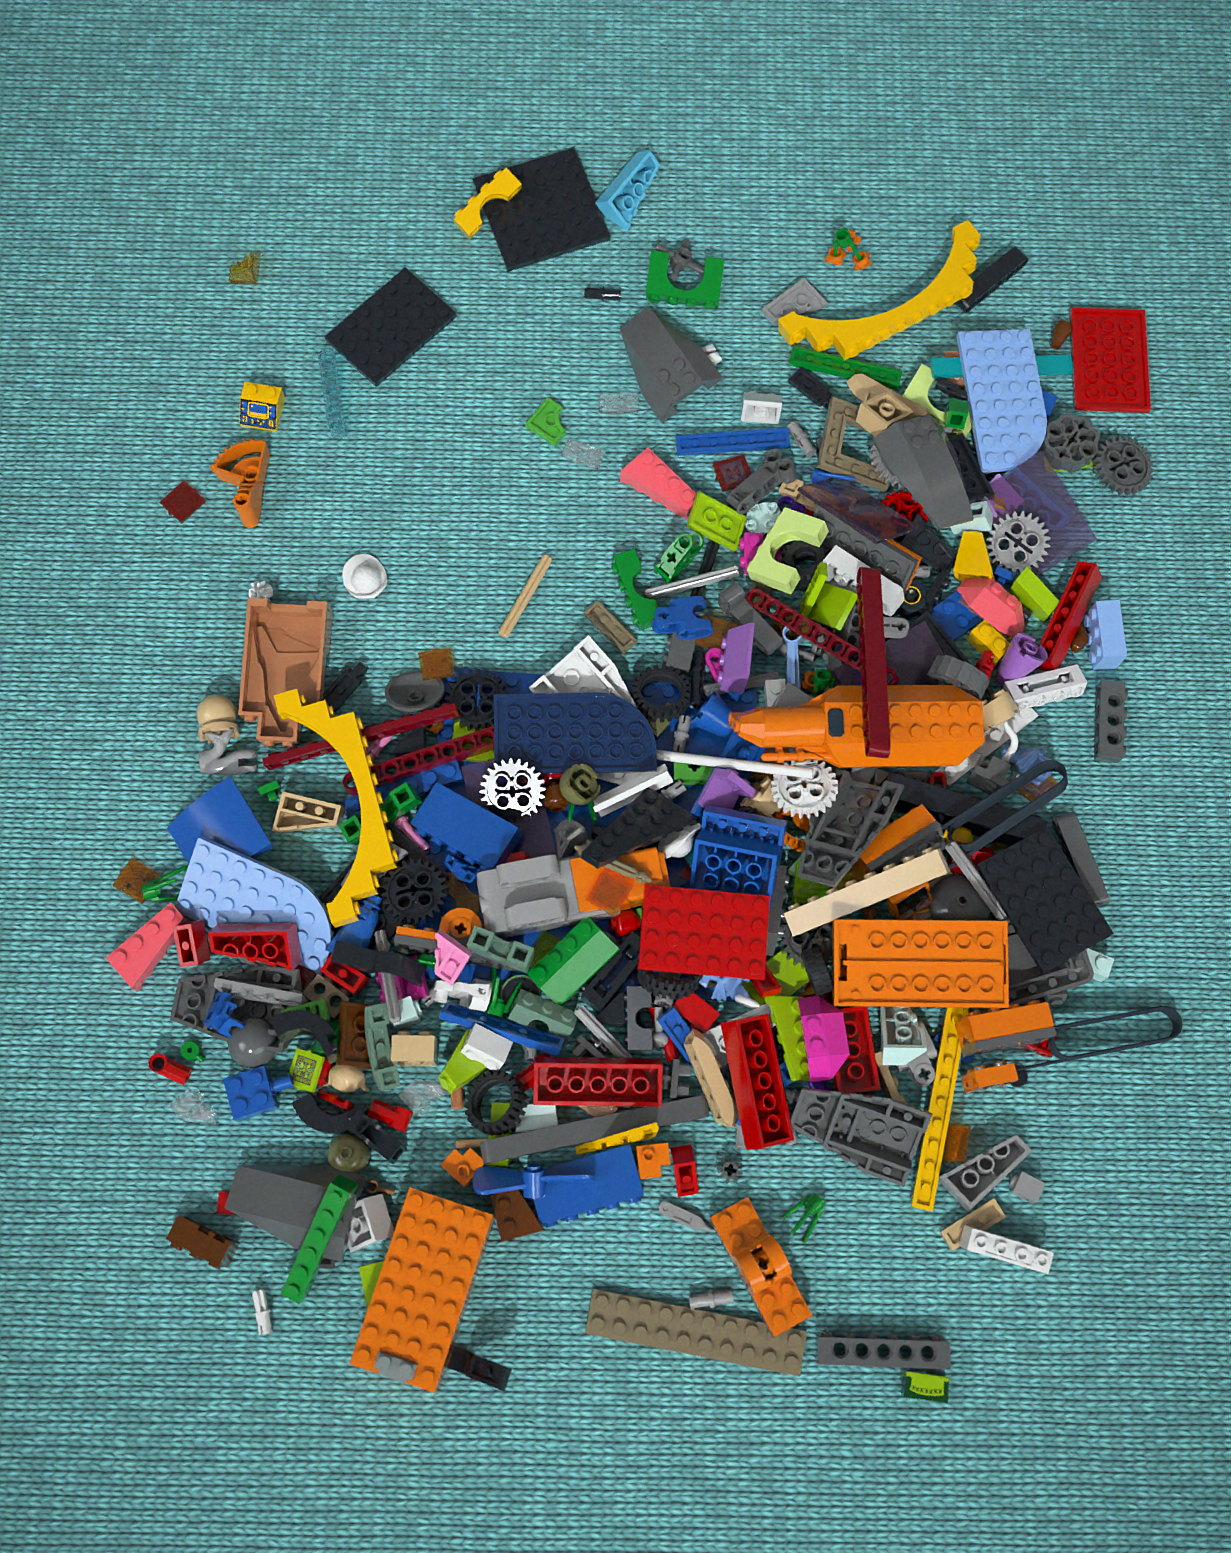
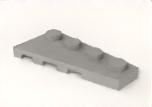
M215 978L214 987L219 992L232 994V998L289 1006L307 1003V999L302 992L297 990H289L288 992L276 987L267 988Z

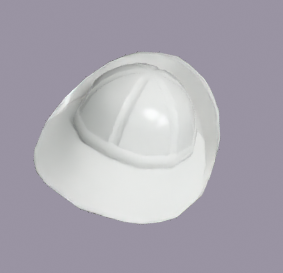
M368 554L355 555L344 565L343 582L352 596L367 600L376 598L383 592L387 585V574L383 565L375 557Z
M687 825L682 831H674L668 834L666 838L659 841L657 852L663 851L665 859L671 856L676 858L684 857L691 851L693 836L702 825Z

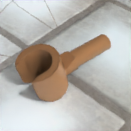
M374 1180L365 1182L372 1185L371 1190H363L366 1194L382 1192L394 1195L395 1193L394 1189L379 1186Z

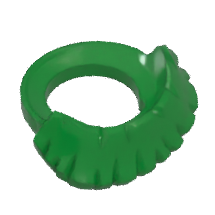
M421 953L416 960L426 965L427 968L435 970L436 958L434 955Z

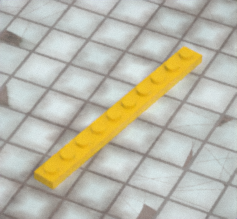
M946 1007L935 1068V1078L928 1106V1112L932 1113V1117L926 1133L923 1134L910 1207L933 1211L962 1049L955 1024L961 1021V1017L968 1016L969 1007Z

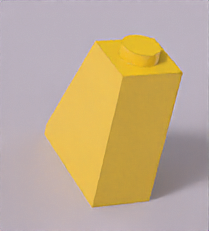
M963 531L953 569L956 581H963L965 578H992L995 581L983 533Z

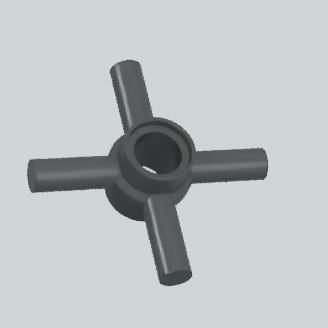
M685 239L682 246L675 252L659 243L655 248L656 251L669 252V258H671L669 264L673 269L671 274L672 280H677L680 272L684 271L685 268H689L704 276L705 268L690 261L692 253L688 250L690 246V240Z

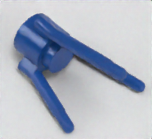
M815 468L811 483L816 484L815 488L837 498L839 495L823 486V484L827 485L829 477L855 481L856 478Z

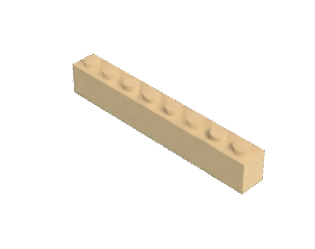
M934 847L921 851L923 855L920 857L909 856L902 859L903 864L895 866V863L883 867L884 872L876 875V872L873 871L864 875L865 880L858 883L854 879L845 883L846 888L839 891L835 887L826 891L827 896L819 898L816 895L807 899L808 903L803 906L797 903L788 907L789 911L783 914L793 937L949 873L950 870L941 849L934 850Z

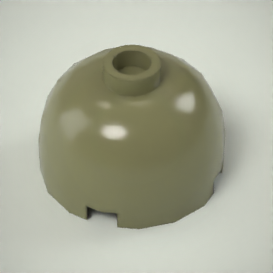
M575 764L569 767L561 775L559 782L562 796L568 802L575 805H584L594 801L600 793V784L597 785L596 781L598 778L597 774L586 764Z
M345 1133L336 1137L328 1149V1162L330 1166L341 1171L359 1174L368 1166L371 1158L369 1145L354 1133Z

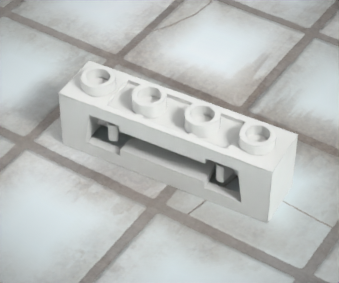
M1078 664L1006 681L1004 682L1003 689L1004 691L1008 690L1017 707L1022 711L1029 707L1042 706L1045 703L1059 702L1066 698L1078 697L1084 693L1087 680ZM1069 673L1068 676L1059 677L1061 674ZM1024 683H1028V685H1025V686H1023V687H1018V686H1017V685H1021V684H1024Z
M964 1225L959 1244L960 1247L966 1250L1049 1274L1054 1254L1047 1249L968 1225Z

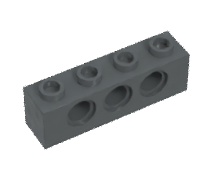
M1101 680L1096 686L1094 761L1118 763L1126 755L1124 739L1127 734V728L1124 727V720L1127 717L1125 701L1128 697V690L1125 689V682ZM1108 700H1112L1116 706L1110 705ZM1108 719H1112L1115 725L1110 724ZM1107 737L1112 738L1115 744H1111Z

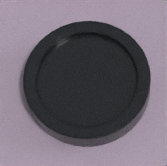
M1026 1070L1017 1071L1019 1080L1010 1083L1013 1087H1021L1028 1080Z

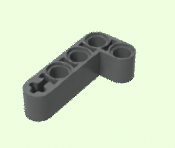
M733 582L718 595L720 608L737 626L755 623L753 643L766 656H770L784 644L776 631L745 600V593L739 584Z

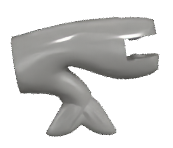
M230 728V730H226L221 734L207 732L205 735L213 742L214 747L199 752L200 773L227 775L254 772L257 770V764H242V759L257 757L256 751L253 749H240L220 758L226 750L234 728Z

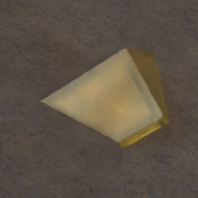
M251 252L249 253V258L244 256L243 261H237L236 266L230 265L228 282L257 284L261 252L255 254Z

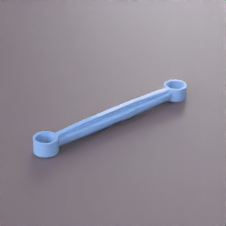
M784 627L782 632L783 640L787 644L786 685L790 683L800 687L798 644L801 642L802 637L799 636L796 640L787 639L786 632L789 629ZM788 747L789 753L795 752V747Z

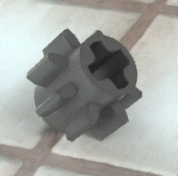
M731 1157L730 1162L722 1159L723 1166L716 1167L717 1170L721 1171L718 1179L724 1177L726 1184L729 1183L730 1179L738 1182L736 1175L743 1174L742 1171H738L741 1162L735 1164L733 1157ZM729 1165H731L732 1170H735V1173H732L730 1176H727V1172L724 1171V1168H727Z

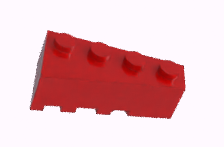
M296 922L217 924L208 932L212 953L235 958L243 957L247 958L248 961H261L275 967L279 965L288 970H294L301 962Z

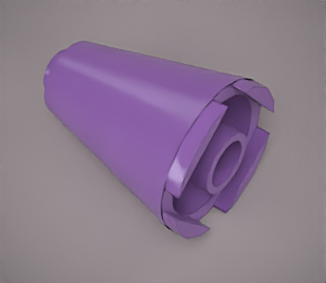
M1018 633L1012 638L995 674L996 682L1003 687L1006 681L1025 677L1045 662L1048 658L1047 652L1042 645L1038 647L1034 643L1036 639L1024 633Z

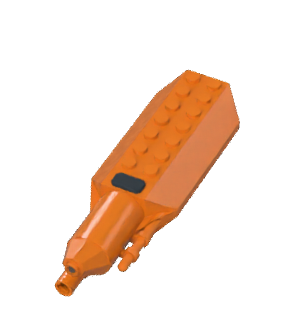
M887 685L891 741L888 758L868 757L865 755L862 686H836L800 706L757 707L747 712H730L728 717L729 728L737 732L738 736L758 747H775V753H763L761 759L763 761H776V763H783L784 761L803 763L805 760H824L838 768L958 766L985 742L982 701L955 685ZM782 747H795V752L784 753Z

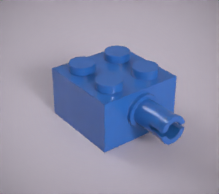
M266 1066L223 1078L233 1120L238 1122L279 1109L275 1095L276 1092L294 1087L290 1074L272 1080L269 1068Z

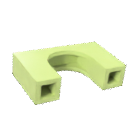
M921 364L903 397L925 408L928 415L930 414L945 428L946 412L934 408L928 399V392L936 378H932L931 368ZM969 406L964 430L953 428L950 435L962 433L965 439L968 437L972 430Z
M784 508L781 514L777 516L772 529L768 531L763 544L758 547L754 559L748 564L747 572L751 580L792 594L800 581V576L796 568L774 560L775 554L783 544L793 540H801L820 547L829 532L825 521Z

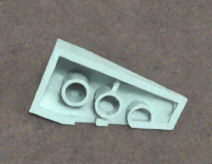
M880 1006L882 1065H905L927 1051L925 1031L923 1027H920L917 1022L918 1018L915 1013L913 1014L910 1007Z

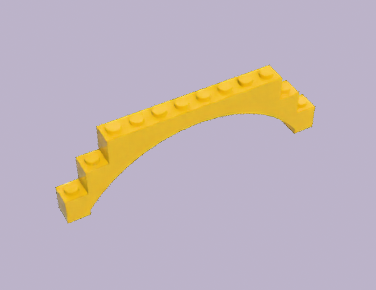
M969 220L953 227L951 237L953 246L942 270L922 292L899 307L871 317L853 320L815 319L797 315L793 311L778 319V331L789 346L799 343L806 338L817 352L827 350L834 345L844 360L853 358L860 352L872 348L875 344L889 339L898 332H903L907 327L920 323L924 318L935 315L941 309L950 307L960 299H965L972 294L973 280L969 277V274L976 269L977 257L972 251L979 247L980 233Z
M298 689L276 694L274 699L278 714L282 720L291 719L319 734L341 755L352 773L361 807L360 842L349 876L334 900L326 905L331 924L335 928L359 921L358 914H361L358 902L354 901L377 895V888L380 887L377 875L374 874L397 868L395 861L399 860L396 849L391 847L390 842L394 840L391 830L386 828L385 823L388 822L386 811L381 809L380 804L383 803L381 792H377L375 785H378L377 776L371 772L370 766H373L371 755L366 753L365 748L368 747L366 736L361 734L360 729H364L360 717L357 718L354 712L335 717L332 705L329 706L326 700L307 705L305 695H301Z

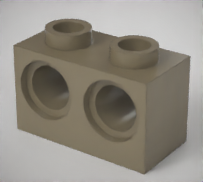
M317 974L302 994L311 1002L325 999L329 1016L338 1021L340 1006L332 1007V1001L339 997L342 1001L352 1002L349 998L351 994L342 987L339 990L334 987L333 984L335 982L327 975L322 977ZM325 985V992L321 995L316 994L317 987Z

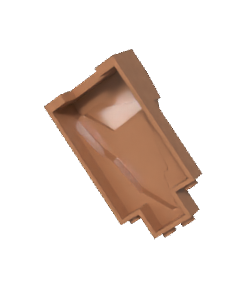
M248 598L238 715L247 722H256V719H258L256 740L262 743L263 746H274V743L282 744L283 747H294V744L300 745L301 724L288 718L282 720L277 711L274 695L298 689L301 695H305L307 705L323 701L326 655H329L333 610L326 601H307V605L273 604L265 598Z

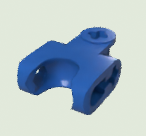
M703 596L675 598L670 601L669 607H659L654 612L652 629L658 634L677 633L679 639L688 640L709 637L714 631L712 622L709 619H699L694 616L703 613L706 608V601Z

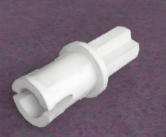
M265 1290L253 1291L256 1312L253 1314L254 1316L256 1315L259 1335L273 1332L269 1314L271 1309L268 1310Z

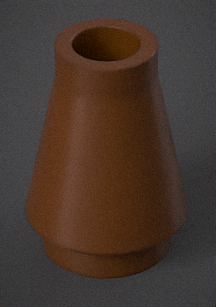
M1059 320L1054 325L1050 343L1051 348L1060 350L1062 344L1072 332V325L1069 322Z

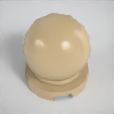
M213 694L206 696L199 703L196 717L201 726L198 730V737L201 742L207 740L208 744H213L205 733L216 732L221 734L226 730H230V728H234L232 737L234 739L239 737L238 725L234 723L237 712L233 702L226 696Z

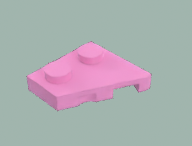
M440 929L435 935L437 939L435 974L452 986L473 952Z

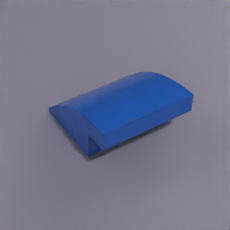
M231 777L195 800L167 828L188 864L190 863L197 839L200 836L255 860H258V856L273 848V845Z
M707 805L703 811L701 831L695 839L689 889L770 896V911L781 862L787 821Z

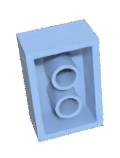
M1120 600L1096 601L1084 616V625L1088 630L1087 645H1090L1089 662L1090 664L1092 663L1093 670L1116 669L1127 656Z

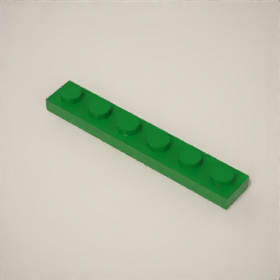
M793 346L789 361L790 366L802 367L803 369L847 379L852 378L855 374H864L885 387L896 390L899 388L902 370L853 359L844 360L843 357Z

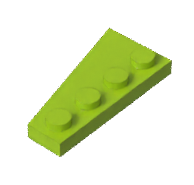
M765 997L766 1005L769 1004L772 1012L770 1015L772 1023L776 1024L779 1033L777 1035L779 1044H782L785 1052L783 1057L791 1080L810 1081L797 1000L803 997Z

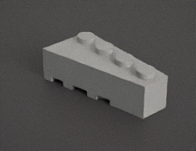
M1015 1135L950 1172L941 1175L938 1181L969 1212L1018 1166L1032 1150Z

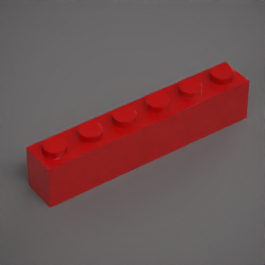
M1078 560L1039 646L1042 645L1045 648L1048 656L1045 662L1038 667L1039 670L1047 672L1060 669L1102 578L1096 563Z

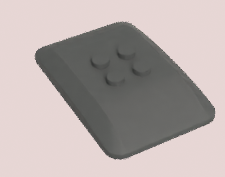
M1009 919L1004 920L1008 921L1009 1005L1022 1004L1086 984L1092 980L1094 972L1086 950L1041 974ZM972 1007L974 1011H980L981 1013L988 1012L989 1009H992Z

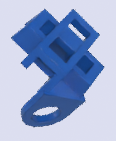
M459 853L457 856L447 854L443 864L459 880L472 883L477 877L476 874L481 872V869L475 866L476 863L471 865L463 859V855Z
M217 992L203 1024L210 1029L214 1027L217 1032L230 1038L232 1033L229 1032V1028L232 1026L243 1028L244 1024L230 1016L233 1009L237 1007V1005L230 1002L233 995L226 992Z

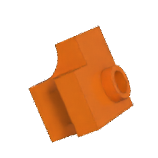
M668 1143L636 1146L640 1179L661 1177L660 1166L671 1165Z
M471 1148L463 1156L454 1149L441 1164L465 1188L473 1181L474 1172L485 1165L483 1164V1159Z

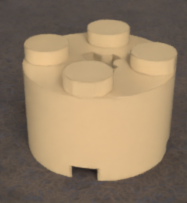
M998 690L990 695V700H981L985 732L990 730L989 726L992 727L994 725L996 727L1013 717L1014 713L1020 712L1008 690Z
M768 776L760 784L756 782L751 786L756 790L753 798L745 797L740 803L742 807L751 806L770 818H774L772 814L775 811L779 813L782 808H778L777 802L773 801L771 793V781L773 780Z

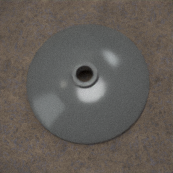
M412 671L398 675L385 687L387 703L397 710L410 713L432 708L444 695L442 680L434 674L431 676L430 673L424 671Z
M953 874L940 879L930 892L933 903L928 908L933 920L986 921L989 916V907L965 875ZM959 898H963L965 904H961Z

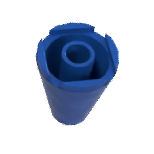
M712 691L708 696L709 700L702 703V706L697 710L690 723L729 740L733 729L729 728L728 717L729 713L733 711L718 693Z

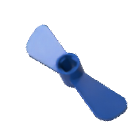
M538 1163L528 1164L527 1167L523 1168V1171L483 1166L474 1172L473 1190L479 1195H488L523 1189L524 1197L540 1198L545 1195V1183H594L595 1177L593 1175L545 1176L544 1168Z

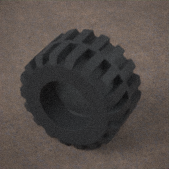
M794 540L791 542V546L787 545L785 547L786 551L782 552L781 563L797 569L800 581L796 589L799 591L804 589L806 591L819 563L826 558L829 552L828 549H825L823 543L820 547L801 540L797 542ZM804 560L816 562L807 569L796 567L798 563Z

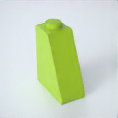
M1028 567L1023 570L1009 590L1011 595L1019 599L1023 606L1033 612L1032 615L1043 623L1048 618H1052L1059 603V600Z
M471 1029L466 1030L438 1076L441 1086L449 1094H452L489 1069L484 1064L471 1060L466 1055L460 1053Z

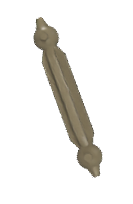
M575 845L574 849L581 856L588 845ZM618 859L604 866L628 878H636L639 883H651L652 881L645 871L638 872L634 866Z

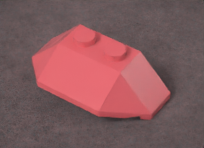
M965 578L956 589L968 606L999 632L1014 637L1025 629L1022 603L992 578Z

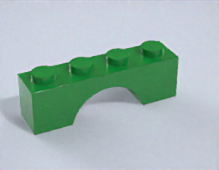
M632 549L614 555L611 568L613 574L618 575L619 580L617 583L620 591L625 593L624 601L627 609L631 608L633 613L631 615L633 625H637L639 631L652 627L654 612L658 605L655 599H646L640 596L633 587L635 578L641 573L642 565L636 550Z
M405 782L389 792L388 797L380 805L382 811H386L388 822L391 823L423 801L414 785ZM361 813L355 814L338 825L348 843L357 845L360 842Z

